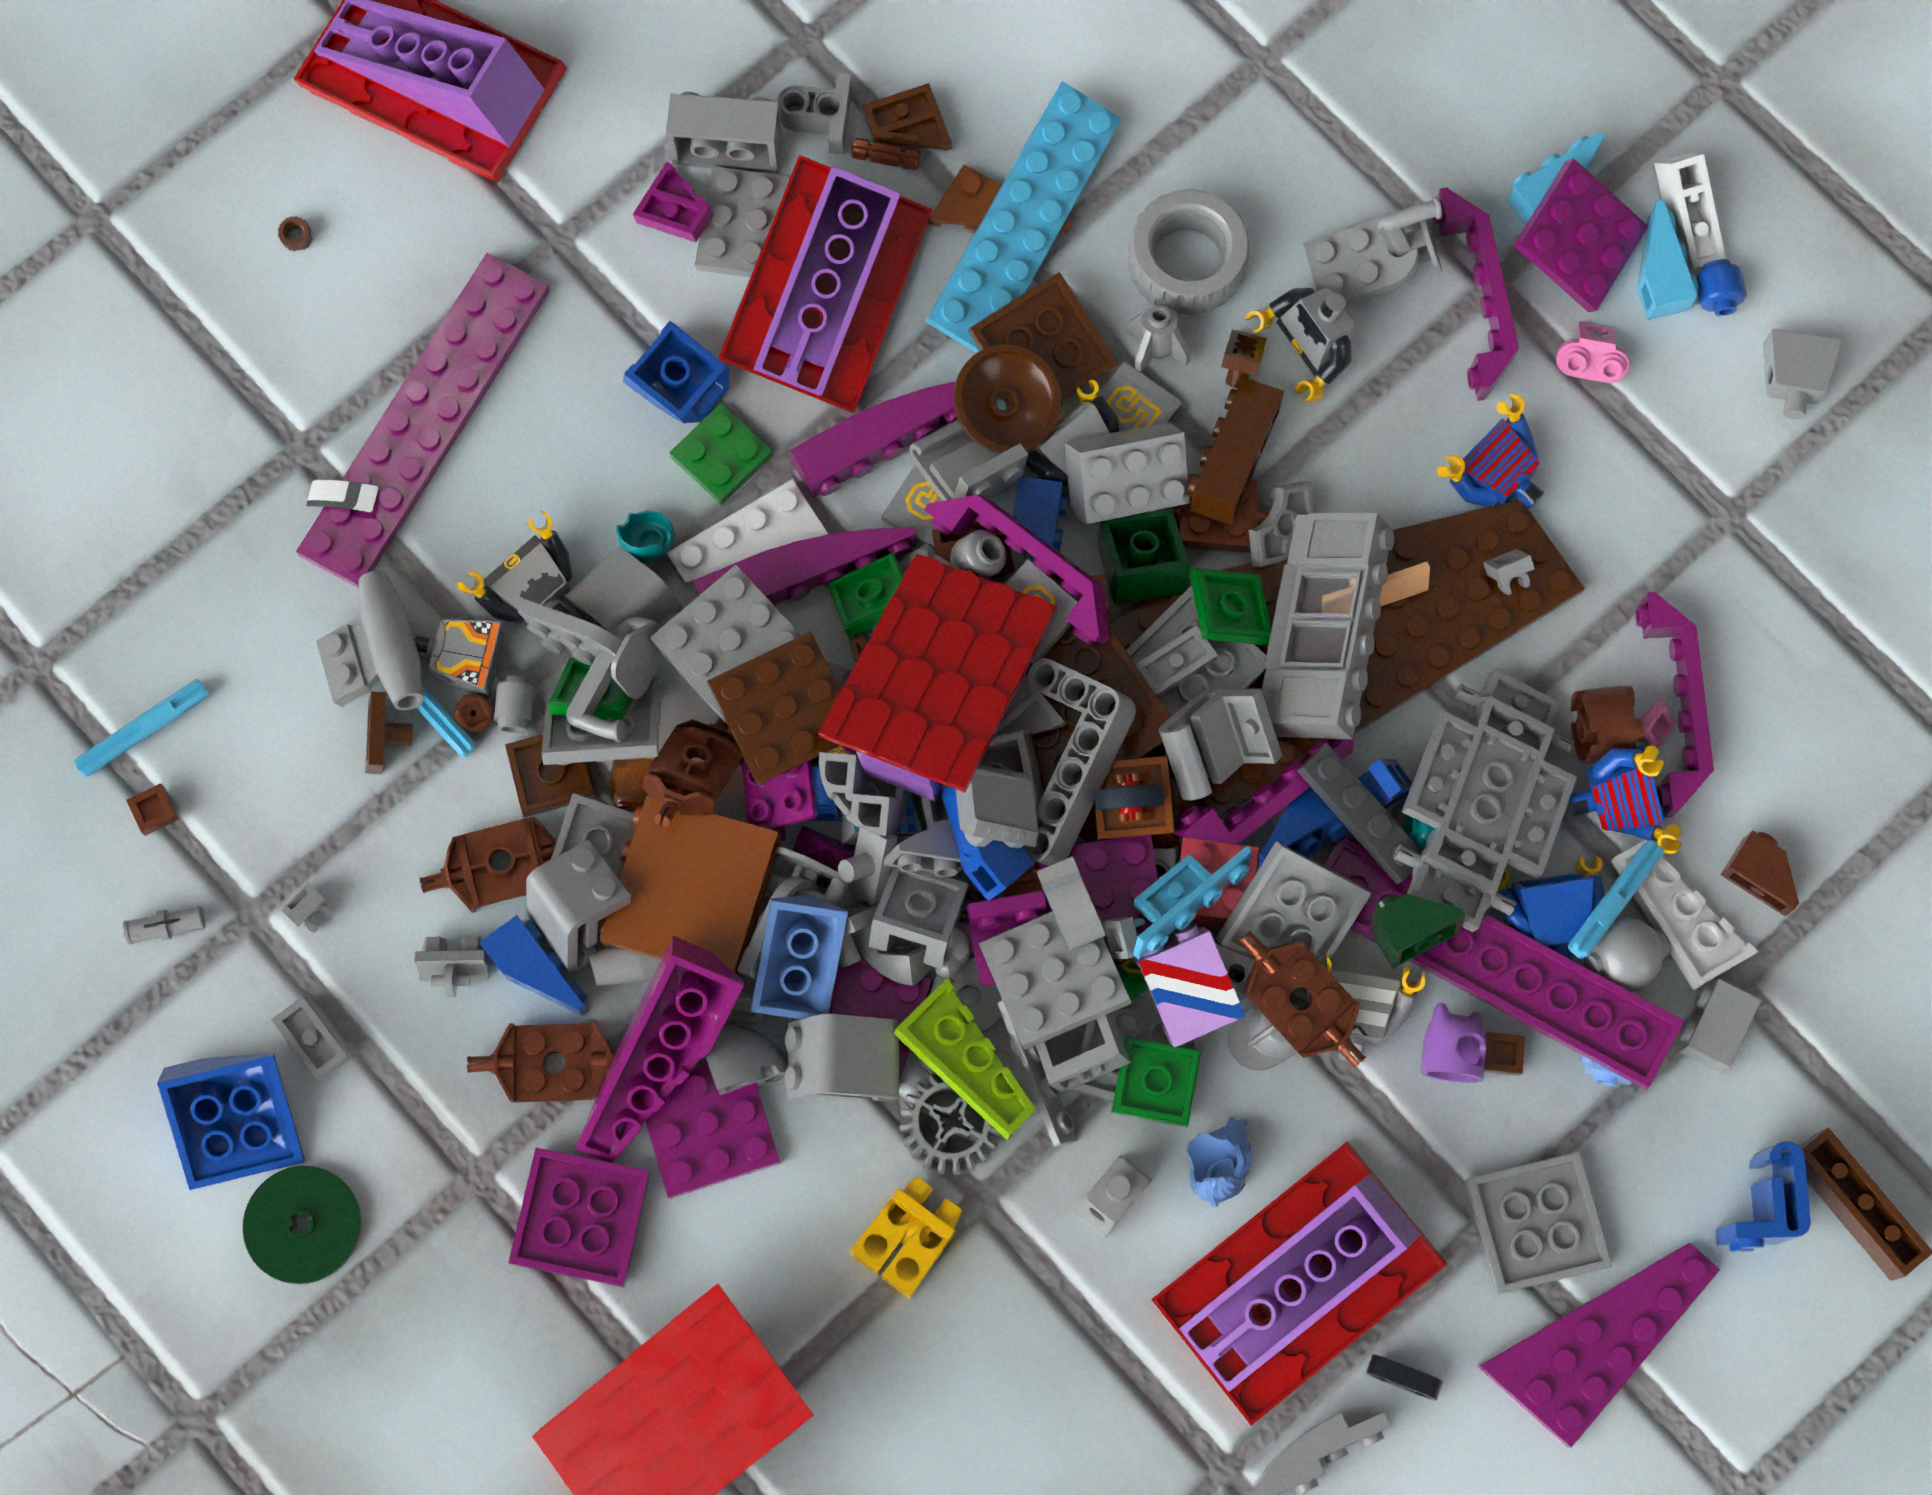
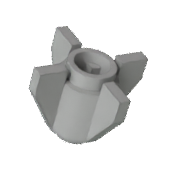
M1157 305L1146 309L1130 320L1127 324V333L1141 342L1135 359L1136 370L1141 372L1149 364L1151 357L1161 359L1169 356L1171 353V358L1185 366L1189 364L1191 352L1179 331L1182 327L1183 316L1167 306Z

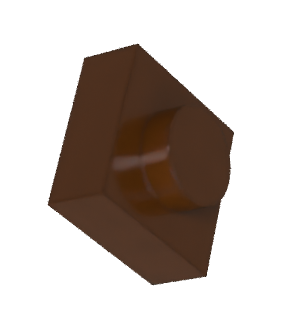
M1486 1032L1487 1051L1484 1072L1521 1076L1523 1074L1525 1036Z

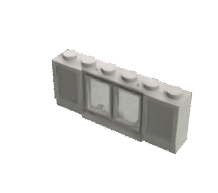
M1309 513L1296 516L1288 561L1284 565L1264 665L1266 672L1262 687V694L1277 737L1354 738L1355 727L1359 725L1361 720L1360 701L1362 691L1366 689L1368 683L1366 671L1368 658L1374 650L1373 632L1375 621L1379 619L1381 614L1380 595L1382 585L1386 583L1388 576L1386 566L1388 553L1394 545L1393 529L1378 513Z

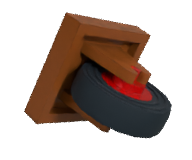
M1168 756L1113 761L1101 789L1095 791L1094 803L1098 839L1175 833Z

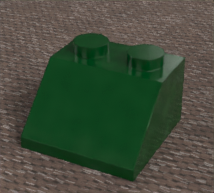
M1406 894L1400 898H1397L1396 895H1391L1376 904L1377 910L1373 912L1369 930L1390 967L1394 969L1459 935L1465 914L1462 909L1411 894Z

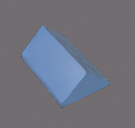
M807 894L771 898L750 1012L795 1019L829 1014L848 915L847 910Z

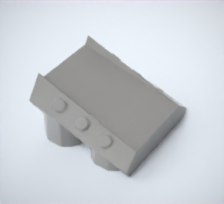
M979 765L966 793L956 789L960 830L964 831L968 842L975 847H986L993 840L1003 841L1010 848H1022L1025 845L1036 847L1038 824L1033 781L1029 775Z

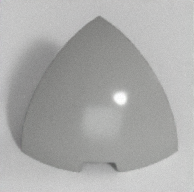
M819 752L820 775L828 797L843 812L845 818L850 823L867 832L885 836L891 835L902 820L910 792L865 775L858 755Z
M863 900L842 908L848 911L847 917H850L871 907L876 912L878 905L872 906ZM872 924L851 933L856 948L864 959L880 974L895 982L913 986L922 980L932 968V966L926 965L923 962L926 945L890 934L888 948L886 951H882L868 946Z
M724 1024L713 1048L706 1055L710 1071L720 1095L756 1082L759 1087L784 1079L788 1068V1058L773 1041L755 1030L734 1024Z

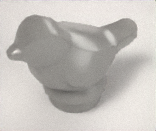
M968 920L959 921L955 924L942 969L935 967L936 974L943 978L948 977L951 982L956 981L959 968L968 962L970 954L974 952Z

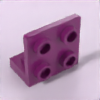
M811 760L758 786L746 762L741 763L747 822L749 824L777 831L781 840L785 841V827L817 817Z
M1044 890L967 904L966 914L979 982L982 987L996 985L979 943L1045 915L1046 901Z

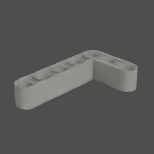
M1043 658L1034 662L1029 669L1028 682L1035 691L1082 712L1036 809L1038 824L1036 847L1024 846L1033 861L1051 866L1068 858L1093 806L1095 791L1101 789L1131 726L1136 708L1133 700L1127 695L1053 660ZM1055 673L1053 682L1048 685L1049 678ZM1085 687L1084 695L1078 700L1079 692ZM1115 701V708L1112 711V713L1109 714V707ZM1099 736L1098 744L1092 749L1094 739ZM1082 771L1081 780L1076 784V776ZM1065 806V814L1059 819L1060 810ZM1049 840L1048 849L1043 854V846Z

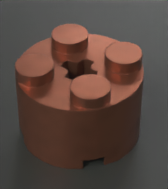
M1620 685L1579 690L1573 693L1570 712L1577 711L1576 723H1571L1572 739H1574L1576 754L1580 761L1585 760L1584 765L1595 764L1611 748L1636 749V742L1643 741L1644 728L1641 719H1635L1633 709L1635 706V694L1632 686Z

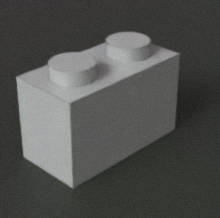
M1718 979L1709 987L1704 985L1694 1004L1699 1007L1694 1021L1688 1019L1679 1035V1039L1684 1041L1679 1053L1719 1073L1726 1071L1731 1067L1761 999L1721 979Z

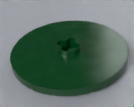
M314 1166L290 1167L267 1178L251 1196L243 1217L244 1243L253 1262L270 1277L290 1284L318 1282L337 1272L353 1254L361 1233L360 1208L352 1190L335 1174ZM297 1216H301L304 1219L311 1218V1221L307 1224L309 1231L306 1234L300 1231L294 1233L293 1229L297 1226L295 1221Z

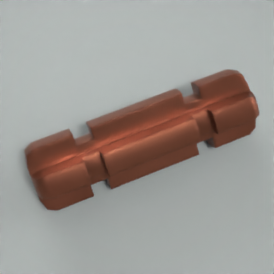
M855 138L852 144L851 155L854 159L866 161V158H871L870 162L899 167V164H902L904 169L917 170L921 161V151L919 149L907 147L906 150H902V146L874 141L871 144L868 139Z

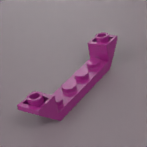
M1447 187L1440 188L1437 198L1441 204L1442 217L1440 219L1433 217L1432 221L1434 224H1439L1441 236L1466 233L1467 249L1469 253L1474 252L1476 264L1473 266L1474 281L1476 285H1481L1483 293L1480 301L1482 316L1484 319L1488 318L1491 329L1488 331V344L1491 352L1476 354L1471 367L1467 369L1469 388L1471 390L1475 389L1477 401L1486 399L1509 367L1519 349L1489 214Z
M977 494L927 504L924 510L934 517L931 524L941 532L949 535L952 531L965 535L976 519L978 523L991 532H995L998 529L1007 536L1004 542L1018 553L1023 554L1026 550L1034 556L1033 565L1049 576L1053 572L1064 580L1061 586L1072 595L1080 598L1066 618L1069 623L1075 626L1072 633L1089 645L1093 641L1107 644L1110 639L1104 586L989 498Z
M1648 592L1639 605L1636 606V623L1638 627H1642L1643 639L1673 637L1669 642L1671 661H1676L1677 674L1673 679L1675 696L1680 697L1681 710L1678 712V728L1680 733H1684L1686 746L1682 749V763L1685 769H1689L1688 772H1670L1657 785V794L1660 806L1664 810V818H1672L1714 771L1697 627L1656 592Z
M1355 732L1353 739L1323 738L1314 743L1309 748V755L1301 761H1294L1287 765L1280 774L1282 776L1273 784H1266L1253 793L1252 801L1244 807H1237L1226 814L1223 818L1224 823L1213 808L1192 806L1186 809L1178 817L1179 822L1175 824L1174 835L1239 845L1310 787L1296 770L1320 746L1327 743L1343 761L1353 752Z

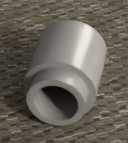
M508 676L505 677V682L497 684L494 720L497 721V729L499 731L525 733L527 732L528 724L532 723L534 686L527 684L528 680L524 677Z

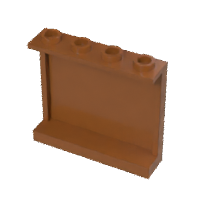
M647 795L644 805L639 804L635 810L632 825L636 829L632 841L627 840L621 854V862L624 863L618 879L630 893L631 903L599 920L597 934L601 935L599 940L606 948L615 946L661 960L672 937L675 936L709 950L739 977L740 973L737 972V968L740 964L742 952L750 943L777 857L775 852L777 847H780L782 841L779 832L717 814L688 815L677 813L670 825L664 828L662 827L663 822L659 826L654 820L661 806L652 797Z

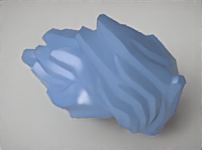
M1230 1117L1225 1127L1211 1133H1200L1187 1146L1186 1153L1190 1159L1191 1167L1190 1186L1193 1188V1192L1203 1200L1208 1201L1212 1208L1218 1207L1220 1202L1238 1195L1246 1185L1244 1182L1250 1172L1251 1145L1248 1143L1246 1126L1248 1121L1246 1119L1237 1121L1234 1117Z

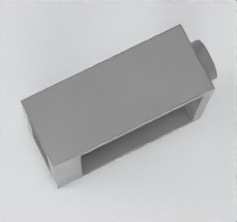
M1113 1012L1097 1018L1105 1044L1065 1062L1057 1063L1049 1040L1035 1045L1049 1085L1060 1093H1064L1131 1063Z

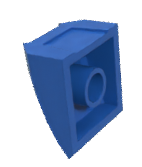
M670 320L635 364H632L624 373L623 382L682 423H697L706 417L728 391L730 369Z

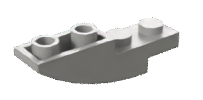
M950 824L931 828L900 842L884 858V866L897 867L902 872H933L935 876L943 878L955 876L963 868Z
M1385 1412L1378 1413L1349 1427L1342 1413L1318 1423L1297 1437L1269 1463L1254 1483L1248 1495H1280L1293 1488L1297 1495L1319 1486L1316 1478L1325 1475L1319 1459L1324 1457L1328 1464L1348 1455L1346 1447L1360 1441L1364 1448L1384 1439L1382 1431L1391 1427Z

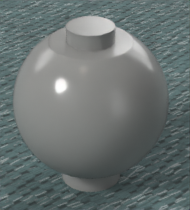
M1617 917L1589 956L1584 957L1585 968L1626 990L1636 992L1647 987L1659 974L1663 958L1667 957L1670 952L1669 941L1665 933L1659 928L1652 929L1645 922L1633 917Z

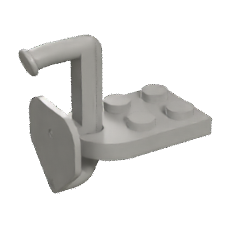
M1433 197L1432 201L1424 203L1417 200L1414 201L1415 206L1388 214L1384 218L1374 219L1303 243L1316 291L1329 288L1332 292L1341 294L1346 301V305L1402 286L1413 276L1418 263L1431 260L1436 273H1443L1437 246L1427 220L1433 217L1436 219L1442 217L1439 199ZM1417 222L1421 224V228L1414 231L1407 227Z
M524 599L518 613L528 623L527 629L540 636L542 639L541 644L546 649L557 654H561L562 651L572 653L571 655L578 661L591 665L566 713L568 722L574 727L595 735L615 739L618 743L622 742L625 737V724L622 720L611 722L593 716L612 679L628 697L633 699L640 698L646 692L657 672L659 663V650L651 642L650 637L661 628V624L644 617L635 616L626 619L611 632H608L585 620Z
M777 847L775 853L793 866L795 870L788 879L771 874L764 896L771 900V898L807 894L835 906L840 902L850 882L843 881L839 872L807 856ZM817 879L830 884L825 895L820 893L819 887L815 884ZM770 900L765 911L758 918L757 928L748 947L742 952L740 964L737 968V972L754 983Z

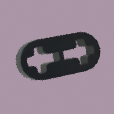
M1372 1354L1366 1374L1373 1378L1437 1401L1443 1384L1442 1380L1375 1354Z

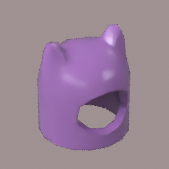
M1439 1002L1434 1008L1431 1022L1424 1035L1420 1073L1423 1076L1443 1081L1460 1083L1482 1082L1484 1080L1487 1039L1482 1028L1481 1015L1477 1012H1472L1469 1017L1452 1014L1449 1012L1446 1004Z

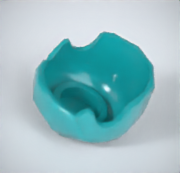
M646 510L636 514L629 513L622 526L617 524L616 526L620 547L641 563H651L661 559L671 549L675 540L671 521L660 512Z

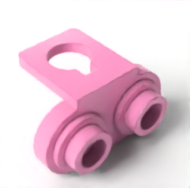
M1579 322V340H1568L1557 350V366L1562 373L1568 376L1614 383L1623 379L1629 370L1627 354L1621 348L1616 347L1615 329L1613 327ZM1590 332L1601 333L1603 336L1601 338L1594 337V334Z

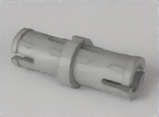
M201 906L170 913L167 910L157 911L155 916L123 922L124 936L129 945L160 937L165 941L172 939L175 934L200 929L205 930L206 928L205 915Z

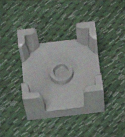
M893 867L872 921L868 946L886 951L890 934L926 945L923 962L926 965L942 969L954 926L959 922L963 911L969 884L949 877H937L933 872H902L897 867Z

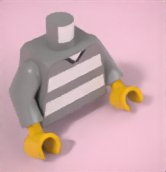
M1325 952V961L1322 965L1352 998L1361 1004L1350 1035V1041L1363 1054L1364 1043L1378 1045L1383 1038L1393 1036L1407 1020L1417 997V991H1420L1425 985V971L1423 970L1421 978L1414 982L1407 978L1410 966L1405 967L1402 974L1403 986L1400 987V980L1331 969L1330 957ZM1308 990L1306 997L1307 1004H1309L1310 994ZM1350 1051V1053L1352 1054V1056H1353L1359 1063H1362V1062L1359 1061V1060L1354 1056V1054ZM1340 1053L1339 1059L1348 1062L1347 1059Z

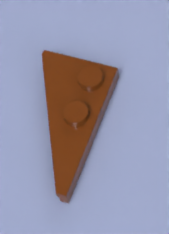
M964 164L929 217V224L934 227H940V223L965 225L964 228L977 229L999 191L1001 184ZM1065 220L1059 233L1064 232L1068 234L1072 223Z

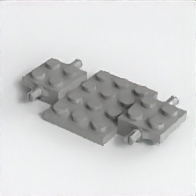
M1496 669L1489 673L1484 688L1480 693L1464 686L1462 683L1455 691V699L1457 698L1473 706L1471 723L1446 711L1438 715L1402 813L1435 829L1429 833L1425 847L1420 854L1400 844L1395 851L1396 854L1393 856L1394 860H1398L1413 868V879L1407 894L1462 909L1465 914L1462 927L1471 932L1479 929L1484 913L1490 906L1508 916L1514 911L1516 901L1497 892L1507 864L1536 879L1543 875L1577 779L1576 776L1544 761L1549 745L1567 754L1574 743V739H1570L1555 731V716L1560 701Z

